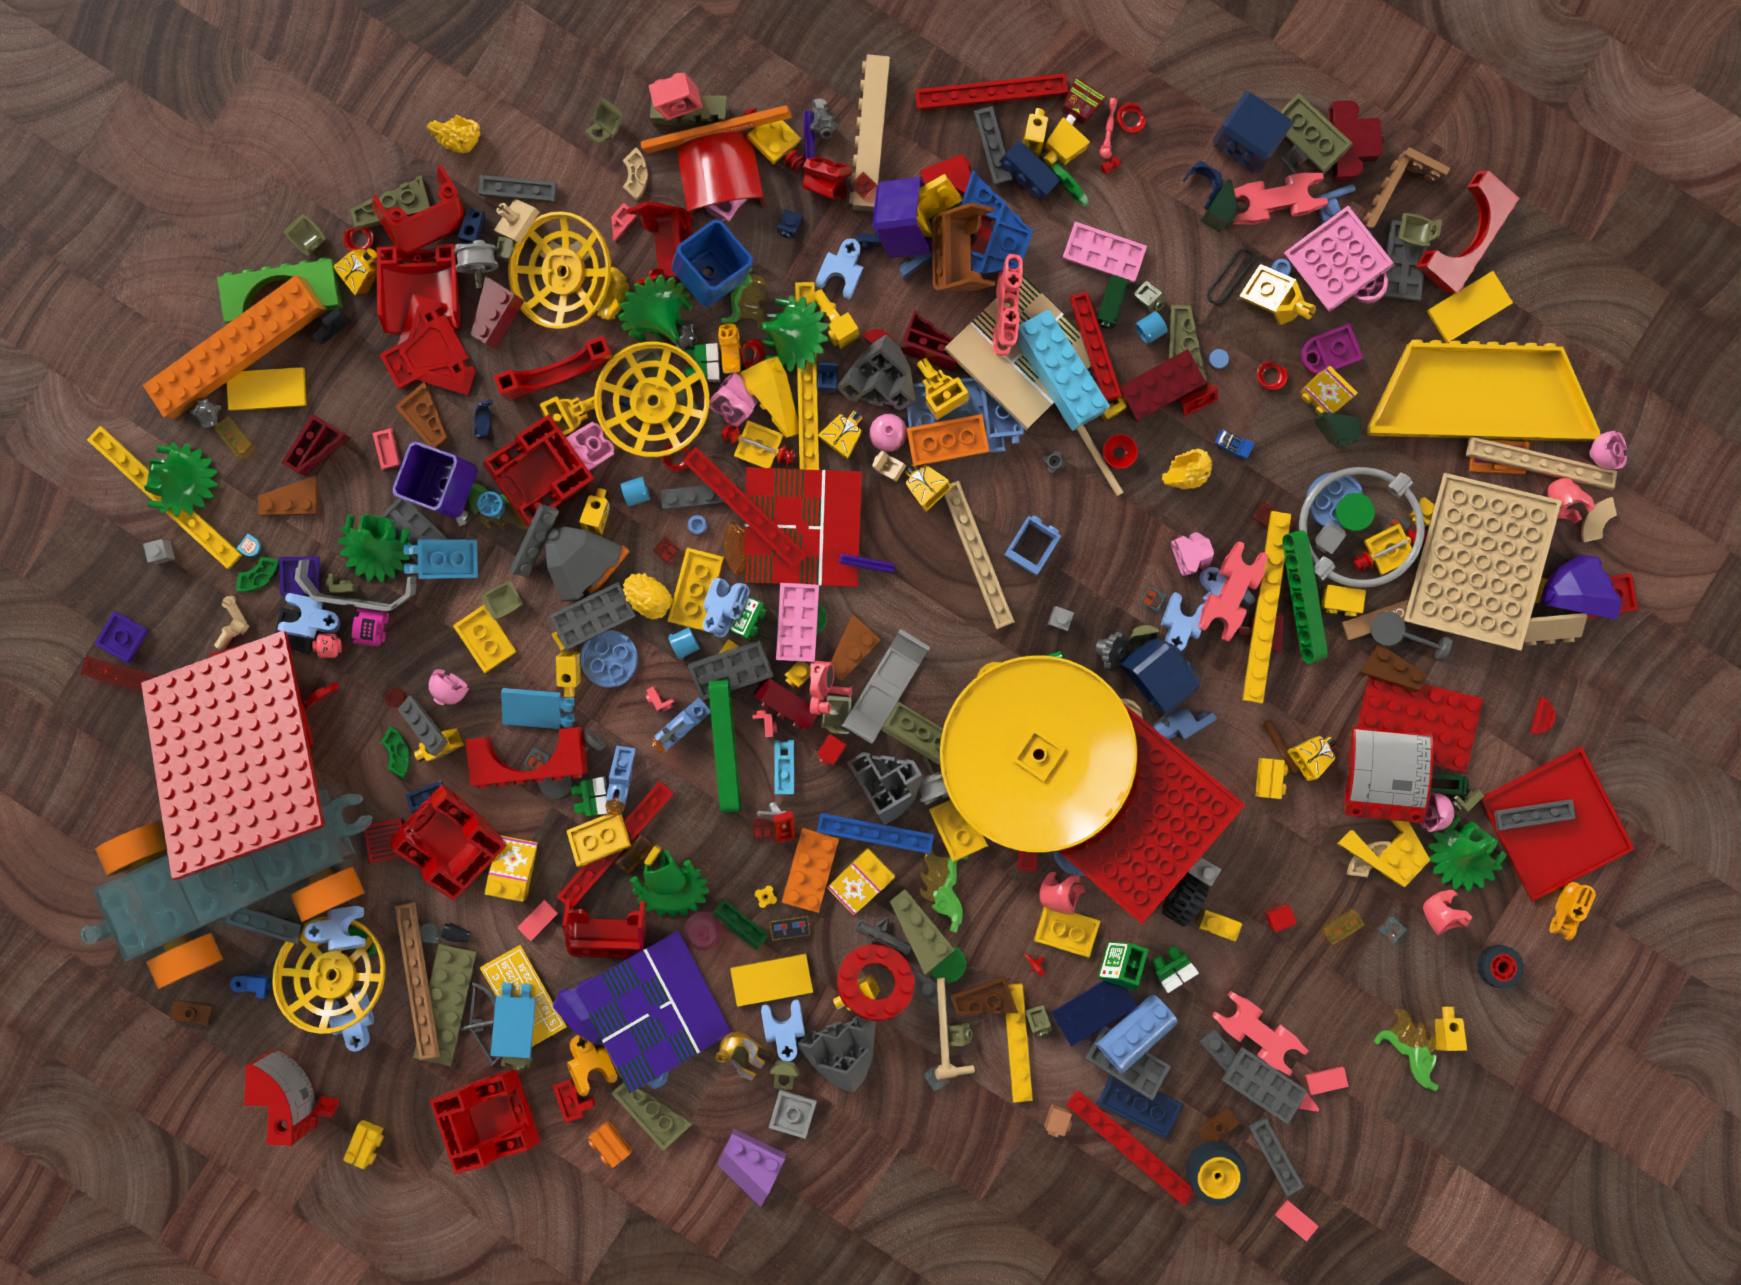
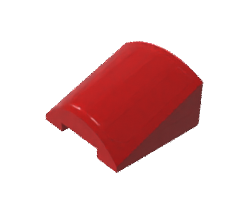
M722 132L705 135L687 141L677 147L687 212L691 221H694V210L728 201L759 198L761 207H765L754 146L747 138V132Z
M455 244L435 245L436 249H419L411 254H402L395 246L377 247V314L384 333L401 335L413 294L439 301L442 308L437 310L440 316L446 314L454 331L462 329L458 273L455 267L457 259L453 251L456 248ZM431 315L426 316L429 322L433 320Z

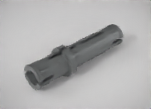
M859 921L856 926L855 932L867 936L873 942H880L904 955H908L911 950L910 943L883 932L877 926H870L863 921Z

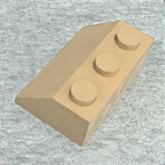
M1587 613L1530 618L1524 646L1537 645L1536 641H1543V644L1556 643L1555 639H1562V643L1575 642L1574 638L1582 637Z

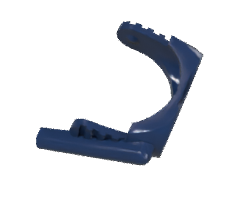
M1198 161L1187 173L1183 182L1193 174L1204 175L1210 180L1212 192L1203 207L1208 210L1225 184V181L1222 180V174L1203 161Z
M492 399L480 402L476 406L474 417L475 437L486 438L490 432L491 414L489 406L493 404Z

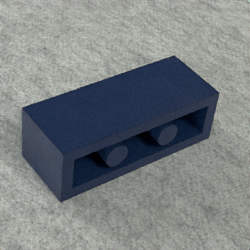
M1020 140L999 161L1002 167L1010 172L1017 182L1025 186L1030 191V194L1039 201L1060 181V178Z

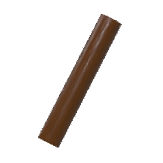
M1268 720L1263 723V727L1282 759L1285 760V764H1287L1291 774L1298 772L1300 769L1287 752L1288 748L1272 721Z

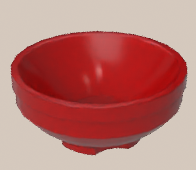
M1126 434L1111 436L1103 446L1105 461L1116 469L1129 467L1135 462L1138 455L1136 442ZM1115 448L1123 449L1124 456L1122 458L1114 456L1113 451Z

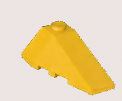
M774 357L764 360L739 373L747 391L751 396L755 395L761 402L760 407L763 410L767 409L772 415V421L786 438L798 435L799 423L787 374L779 358Z

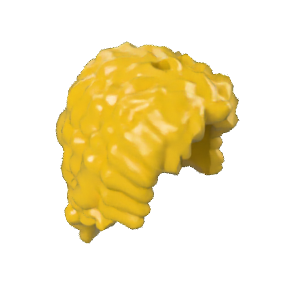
M455 115L454 118H451L446 123L434 120V122H430L427 125V129L431 132V135L435 136L437 142L452 152H470L478 143V137L480 136V126L477 122L461 118L458 115Z
M611 267V278L607 295L598 308L597 315L601 316L602 319H616V315L622 310L619 305L627 302V297L625 296V293L629 292L627 278L617 268ZM598 277L596 289L590 298L594 304H596L601 295L605 277Z
M1192 449L1182 455L1175 456V461L1171 462L1170 470L1162 474V481H1164L1165 485L1172 488L1194 489L1200 487L1211 474V457L1202 449Z
M640 573L636 575L631 574L630 577L625 579L623 584L624 595L633 610L652 620L666 615L673 599L664 585L657 582L655 578L647 577L646 573L642 575Z

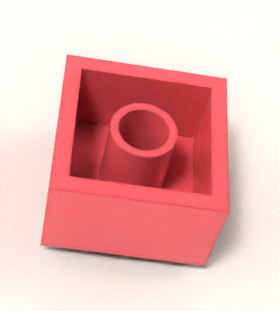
M676 73L668 79H659L654 84L649 85L654 108L667 120L703 108L697 85L685 73Z

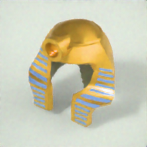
M731 1032L721 1041L720 1051L717 1052L715 1059L720 1063L730 1061L740 1077L752 1081L756 1074L745 1068L746 1053L748 1052L749 1063L761 1069L765 1061L760 1059L757 1053L770 1056L771 1051L743 1032Z

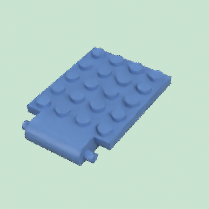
M973 377L960 379L969 392V401L938 420L935 419L926 405V388L923 383L913 384L915 401L907 406L909 428L982 414L989 453L1005 452L1004 438H1012V444L1020 443L1019 436L1025 435L1024 428Z

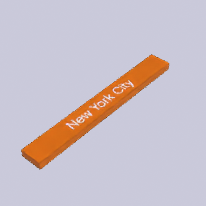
M785 105L640 142L641 148L648 154L676 147L705 135L737 132L792 118V113L789 107Z

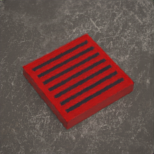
M403 818L363 826L370 864L401 858L393 852L389 839L403 825Z

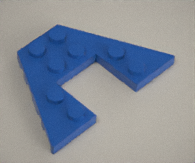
M972 171L961 206L975 203L993 207L994 212L982 216L996 222L985 254L971 251V271H977L981 275L1003 272L1004 261L1009 254L1020 255L1022 260L1024 259L1033 230L1022 222L1021 218L991 190L989 185L982 181L975 171ZM1009 260L1008 266L1011 269H1017L1018 263L1015 260Z

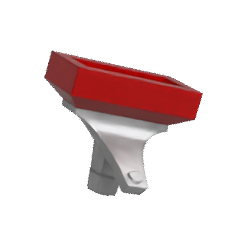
M772 802L769 804L771 812H757V817L774 822L777 843L795 838L792 811H781L777 803Z

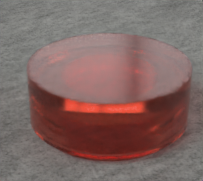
M391 688L385 694V701L391 707H400L406 700L404 691L399 688Z

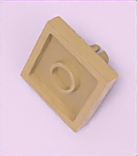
M514 199L510 207L505 203H501L499 207L503 210L497 208V213L502 216V219L494 230L498 234L513 239L514 242L519 244L540 211L533 206Z

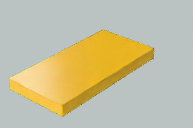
M1494 271L1460 292L1455 293L1427 310V313L1445 342L1448 343L1513 302Z
M301 367L241 371L227 381L228 410L239 411L307 406L305 369Z
M691 548L686 549L668 622L705 631L703 629V621L707 612L704 610V601L712 581L720 576L724 557Z
M806 954L730 968L737 1007L813 993Z

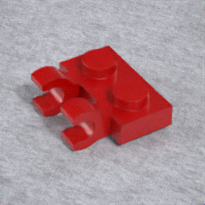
M573 1079L553 1085L565 1123L584 1117V1110L591 1109L596 1105L594 1097L580 1102Z

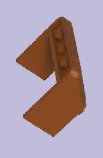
M968 203L940 212L934 216L932 220L933 287L936 290L977 291L995 286V281L984 280L979 272L971 271L970 234H974L979 230L981 216L994 212L993 207Z

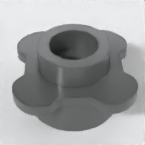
M1054 451L1053 454L1046 455L1043 458V462L1047 464V470L1050 473H1054L1058 468L1062 469L1065 467V462L1062 461L1059 451Z

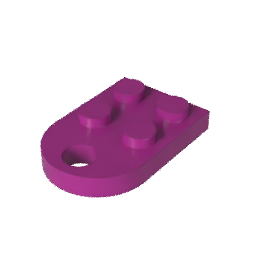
M1350 323L1311 338L1302 347L1300 355L1304 368L1316 375L1328 366L1337 370L1364 359ZM1308 354L1315 355L1316 362L1314 364L1307 361Z

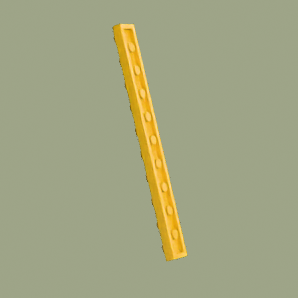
M814 282L795 283L796 302L802 296L806 297L807 306L815 302L813 297L815 293ZM806 360L805 370H801L797 365L800 469L819 470L817 362L812 364Z
M99 426L87 441L149 498L154 501H161V496L145 491L144 485L147 483L149 469L104 427ZM171 508L166 512L227 569H230L242 556L237 549L194 510L193 514L189 515L182 508L178 517L174 516Z
M1275 511L1270 513L1264 552L1268 554L1265 572L1259 585L1243 701L1262 704L1264 699L1285 559L1282 538L1285 534L1289 533L1291 514Z

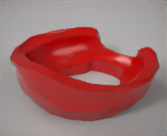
M1130 102L1125 103L1119 108L1117 123L1123 131L1137 133L1144 128L1147 119H1145L1139 104ZM1137 113L1140 121L1134 127H1128L1123 121L1126 114Z
M355 227L347 228L344 232L343 244L349 251L367 250L373 245L374 233L370 227L358 230ZM357 231H362L367 236V243L363 247H357L353 242L354 233Z
M757 339L747 341L741 348L740 360L746 369L765 360L764 347ZM745 347H750L753 351L752 359L749 362L744 358L743 352Z
M1272 360L1264 362L1257 369V380L1267 390H1278L1287 383L1288 373L1286 368L1273 363ZM1270 367L1278 371V380L1273 384H1269L1264 380V373Z
M667 443L662 451L674 448L672 443ZM684 447L683 450L685 451L687 457L690 454V452L686 447ZM670 455L661 457L663 464L672 471L681 472L688 467L684 462L678 465L673 464L670 460Z

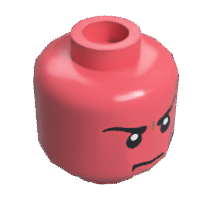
M320 633L317 635L316 640L312 641L313 652H317L319 658H335L338 656V653L342 652L341 637H338L335 633Z

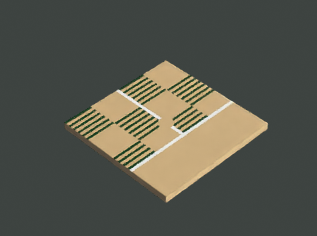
M1022 275L1018 303L1019 325L1049 309L1088 370L1091 365L1079 329ZM996 298L944 350L1027 430L1054 401L1017 342L1011 347L1007 356L994 353L993 331L996 324L998 298ZM1004 303L1006 307L1011 308L1009 303ZM1000 342L997 343L998 349L1002 351L1007 350V346H1002Z

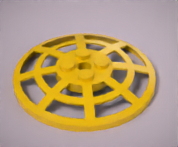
M550 212L537 217L520 243H514V250L509 257L508 264L510 289L512 293L524 299L519 288L517 273L528 274L529 283L535 296L527 303L524 301L520 310L529 319L544 327L567 329L578 326L595 314L607 295L611 278V260L605 240L589 221L573 213ZM554 219H560L561 231L553 232L543 239L535 232L542 224ZM568 219L578 221L590 228L592 233L586 240L580 234L569 231ZM528 237H530L537 246L531 254L529 266H519L518 260L521 250ZM562 237V248L552 250L548 243ZM570 237L577 239L583 244L578 252L570 249ZM597 238L604 252L606 269H599L597 255L592 247ZM541 250H543L547 255L542 267H535L537 258ZM588 251L591 255L594 269H585L583 258ZM565 266L567 272L565 276H562L561 269ZM535 274L542 275L546 285L541 291H539L536 284ZM585 276L593 277L587 294L582 288ZM598 277H605L601 295L596 304L593 305L590 297L596 289ZM551 292L560 294L559 306L552 304L545 297ZM576 292L581 300L573 305L566 306L568 295ZM538 303H541L548 309L558 311L555 323L542 319L531 309ZM585 305L588 313L584 317L570 323H563L565 312L576 310Z
M642 342L624 348L607 362L596 383L594 406L601 428L617 446L637 456L662 457L682 450L698 436L708 417L710 393L704 373L687 353L667 343ZM644 349L663 350L661 361H645L641 363L636 362L632 353ZM671 352L685 359L696 372L686 378L679 369L669 364ZM625 357L631 368L621 376L617 385L605 382L612 368ZM659 367L657 378H645L641 369ZM666 371L673 372L681 382L671 387L664 380ZM634 373L639 382L634 386L633 390L622 388L626 380ZM699 379L704 391L703 411L693 409V393L690 386ZM683 389H686L687 407L677 404L676 393ZM602 390L614 393L613 406L616 417L605 421L601 406ZM620 395L630 398L631 409L624 413H621ZM651 396H657V405L650 406L648 399ZM674 411L685 414L681 422L675 428H672L668 419ZM636 416L643 421L640 432L634 430L626 420ZM690 416L700 418L701 420L695 431L680 444L676 433L686 425ZM661 423L666 432L660 435H648L651 424ZM621 424L627 432L638 438L635 447H629L620 441L610 428ZM669 438L674 447L660 452L642 451L645 440L659 441Z
M327 916L304 924L300 940L307 948L299 957L295 969L283 968L285 960L294 946V943L287 941L284 943L275 961L272 983L276 1002L284 1016L291 1023L308 1032L332 1034L354 1026L372 1010L383 989L386 965L384 953L376 936L366 926L356 920H353L350 925L359 928L368 935L365 947L357 948L351 956L341 953L342 950L323 954L318 948L321 944L312 942L305 937V929L312 922L327 920ZM373 943L379 954L380 974L371 973V962L366 952ZM312 953L316 960L312 964L311 969H302L305 960ZM361 956L365 962L366 973H356L354 963ZM335 970L337 973L336 978L331 981L329 973ZM282 976L294 977V988L299 1000L288 1006L283 994ZM301 977L309 978L312 988L305 995L301 987ZM355 981H364L362 990L355 998L350 990ZM370 981L379 982L372 1001L363 1011L359 1002L366 994ZM317 995L326 998L324 1010L315 1007L309 1001ZM344 996L349 1004L341 1009L332 1010L334 999ZM304 1006L312 1013L321 1015L322 1019L319 1027L303 1022L294 1012ZM352 1009L357 1017L345 1025L327 1028L330 1016L341 1015Z

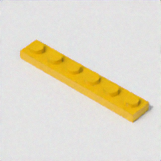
M1009 984V989L1018 1013H1005L1013 1102L1033 1101L1023 984Z

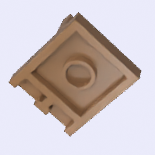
M1409 147L1407 151L1405 150L1393 162L1390 168L1392 173L1389 178L1386 177L1381 185V188H1383L1381 194H1377L1372 202L1374 207L1371 213L1367 212L1363 223H1365L1366 229L1370 230L1375 227L1406 167L1412 173L1424 175V179L1430 182H1437L1445 177L1450 167Z

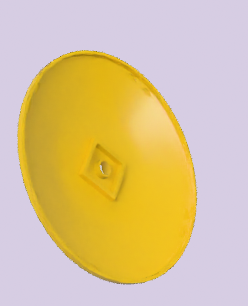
M1026 656L1011 659L991 667L975 678L962 691L950 709L944 724L940 743V764L949 797L962 817L975 830L993 842L1008 848L1027 852H1051L1070 848L1086 841L1101 831L1119 812L1128 797L1136 773L1137 744L1132 721L1124 704L1115 691L1102 678L1084 666L1066 659L1051 656ZM1037 749H1041L1045 753L1042 760L1034 758V752Z

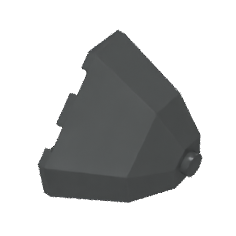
M887 334L875 341L856 360L836 387L849 401L854 402L864 400L868 401V404L883 406V404L894 405L895 409L902 410L915 401L910 365L900 346Z
M570 527L551 529L545 545L547 568L562 602L579 600L584 595L582 592L589 585L593 587L604 577L602 573L609 567L613 568L618 564L622 546L587 530Z
M863 752L847 762L884 825L901 816L915 801L923 775L914 760L906 759L904 761L898 760L895 757L884 755L880 757Z
M855 1016L852 1017L853 1020L842 1024L840 1021L827 1025L825 1030L807 1032L796 1044L799 1050L821 1076L840 1089L854 1092L865 1080L873 1059L876 1022Z

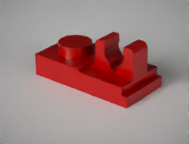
M1207 382L1205 389L1201 390L1199 388L1195 393L1181 399L1180 406L1183 415L1187 416L1219 400L1218 388Z

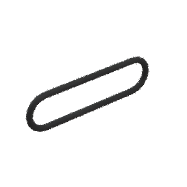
M1245 248L1239 250L1207 293L1208 300L1211 303L1221 304L1244 276L1254 262V254L1251 250ZM1243 251L1249 252L1252 257L1251 262L1222 300L1218 302L1213 301L1210 297L1213 288L1238 255Z

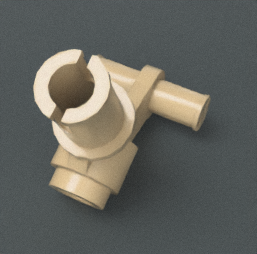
M227 596L222 602V606L227 608L233 618L229 626L222 628L223 632L214 644L216 648L222 651L227 648L233 637L239 634L244 635L250 627L235 603L236 598L234 596Z

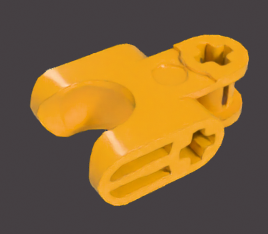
M734 324L721 325L718 337L721 346L723 372H740L741 345L739 328H736Z
M1576 882L1563 886L1555 905L1556 915L1550 924V933H1559L1567 941H1571L1574 938L1580 921L1587 917L1596 896L1592 887L1579 885Z
M576 1035L570 1042V1050L574 1059L567 1062V1066L579 1095L584 1097L590 1090L587 1076L591 1070L601 1072L609 1083L617 1081V1073L604 1046L595 1049L592 1042L580 1035ZM580 1041L584 1042L585 1045L578 1047L577 1043Z

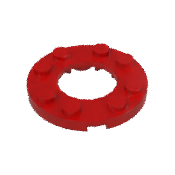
M868 944L854 949L845 957L837 974V989L842 1002L847 1008L856 1013L858 1017L868 1021H886L898 1016L908 1006L914 993L915 980L909 963L899 952L885 945ZM878 964L889 970L895 980L892 994L881 1000L865 996L857 983L858 974L861 969L867 965Z

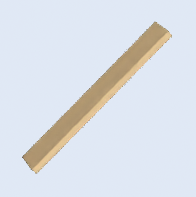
M1473 436L1468 440L1466 453L1468 457L1560 479L1569 478L1573 482L1612 491L1615 489L1617 471L1605 470L1598 466Z
M958 480L951 483L952 488L944 494V498L997 630L1014 623V619Z

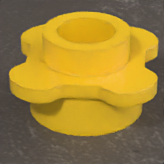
M766 886L765 889H758L755 892L761 908H765L770 903L775 904L777 901L771 886Z

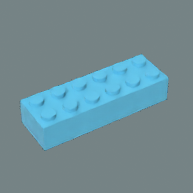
M1048 309L1019 325L1016 342L1071 430L1074 431L1104 414L1110 405L1051 311Z

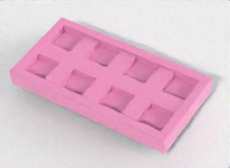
M1075 222L1062 259L1135 283L1147 246Z
M780 583L776 660L815 662L819 585Z

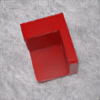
M1288 904L1264 911L1269 926L1274 932L1296 925L1291 906Z

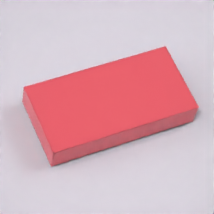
M390 428L372 433L381 469L384 471L400 467L402 464L393 429Z
M544 900L517 928L532 941L559 912Z
M1343 1066L1305 1075L1310 1095L1349 1087Z
M1288 1200L1275 1214L1306 1242L1319 1227Z

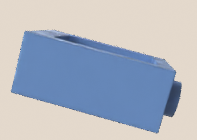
M1033 515L1026 518L1003 557L1037 576L1061 535L1058 534L1059 530L1050 525L1046 527L1042 524L1043 521ZM1028 525L1053 539L1037 565L1013 551Z

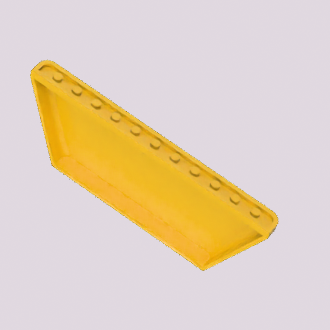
M1411 340L1406 345L1367 427V435L1467 439L1473 436L1481 439L1590 442L1600 436V430L1563 347H1557L1554 343L1544 344V346H1537V343H1526L1525 346H1521L1516 342L1506 343V345H1499V342H1488L1485 345L1480 344L1478 341H1471L1468 344H1461V341H1450L1448 344L1442 343L1441 340H1433L1430 343H1423V340Z

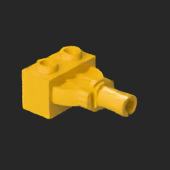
M822 289L816 291L813 297L821 309L820 312L825 313L830 323L828 324L830 330L828 334L834 347L838 345L841 350L860 338L859 329L850 314L847 312L840 317L835 310V303H830Z
M927 358L923 359V363L921 360L917 363V366L926 377L923 380V385L926 388V405L936 420L969 401V392L959 377L953 379L944 375L942 370L935 371Z
M556 396L540 404L543 416L545 417L549 414L566 438L575 432L583 420L588 418L586 413L595 409L594 396L584 401H580L578 397L573 400H559Z

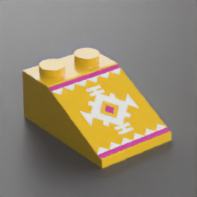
M1328 366L1317 374L1299 393L1306 403H1311L1316 408L1315 411L1319 416L1327 419L1358 392L1331 366Z
M501 836L507 846L492 861L485 895L523 902L528 897L538 842Z
M867 848L827 888L855 915L895 878V874Z

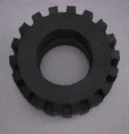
M1187 873L1166 897L1162 907V914L1182 927L1188 925L1204 905L1208 896L1209 886Z

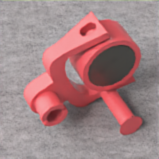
M815 661L814 664L811 663V714L830 713L831 704L830 702H825L828 693L848 695L849 697L852 695V686L849 688L832 686L835 678L832 662Z

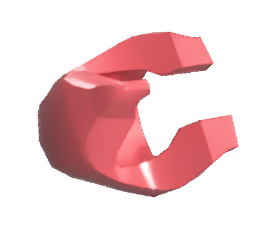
M1569 478L1558 479L1548 487L1549 498L1562 500L1557 519H1568L1573 524L1582 520L1577 510L1566 509L1574 503L1582 502L1588 512L1595 508L1593 499L1582 491L1577 483H1574Z
M1050 872L1042 881L1040 887L1041 905L1059 913L1073 915L1080 894L1085 893L1084 884L1073 886L1074 883H1082L1081 877L1070 875L1066 880L1058 884L1055 879L1057 873Z
M1453 890L1436 893L1423 905L1424 914L1437 936L1452 928L1462 927L1465 929L1472 920V916L1467 911L1454 910L1446 906L1451 904L1454 896H1458Z

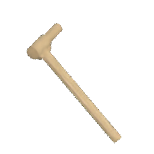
M1084 425L1077 428L1116 496L1124 493Z
M938 977L937 991L942 1065H939L935 1070L937 1080L957 1077V1075L971 1074L975 1072L973 1065L955 1067L949 1062L945 978Z

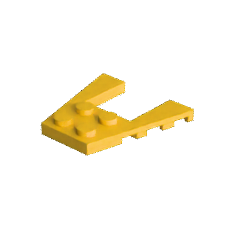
M1390 820L1401 833L1378 857L1353 830H1350L1337 843L1340 847L1350 851L1349 853L1359 857L1366 864L1377 869L1381 874L1401 887H1405L1430 861L1411 824L1405 821Z

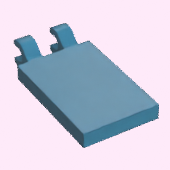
M418 539V545H404V554H418V564H404V573L406 574L418 573L419 579L478 578L477 539Z
M503 688L501 691L502 724L560 729L561 725L566 728L573 727L575 715L561 714V709L565 712H572L574 698H561V693L509 688Z
M502 983V996H496L490 1056L531 1058L536 998H530L532 984H522L521 997H511L512 983Z

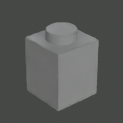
M1328 520L1315 538L1316 547L1324 553L1328 551L1332 554L1345 538V530Z
M160 539L143 544L148 563L160 564L175 560L171 541Z
M1057 606L1053 607L1048 626L1065 632L1068 631L1074 612Z

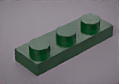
M725 899L721 901L712 913L716 919L756 951L768 937L765 931Z

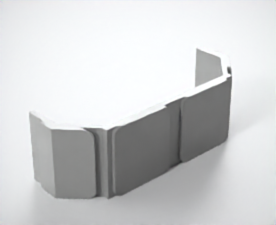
M309 559L299 560L295 571V581L306 594L310 595L309 598H312L314 601L340 605L353 604L355 607L390 611L416 594V575L407 578L406 593L394 603L387 604L321 594L307 577Z
M900 629L842 726L872 744L921 661L929 651L930 646Z

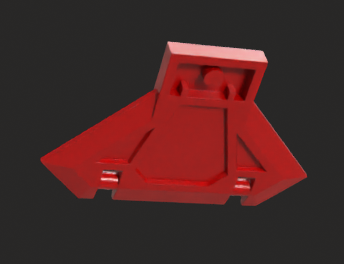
M413 294L398 345L379 354L398 389L419 380L469 396L476 370L473 365L467 368L464 361L469 359L446 314L442 316L438 314L437 310L442 308L439 301ZM428 315H431V317H432V319H433V320L430 321V322L428 321V319H427V317H426V316H428ZM457 365L460 369L458 373H456L454 367Z

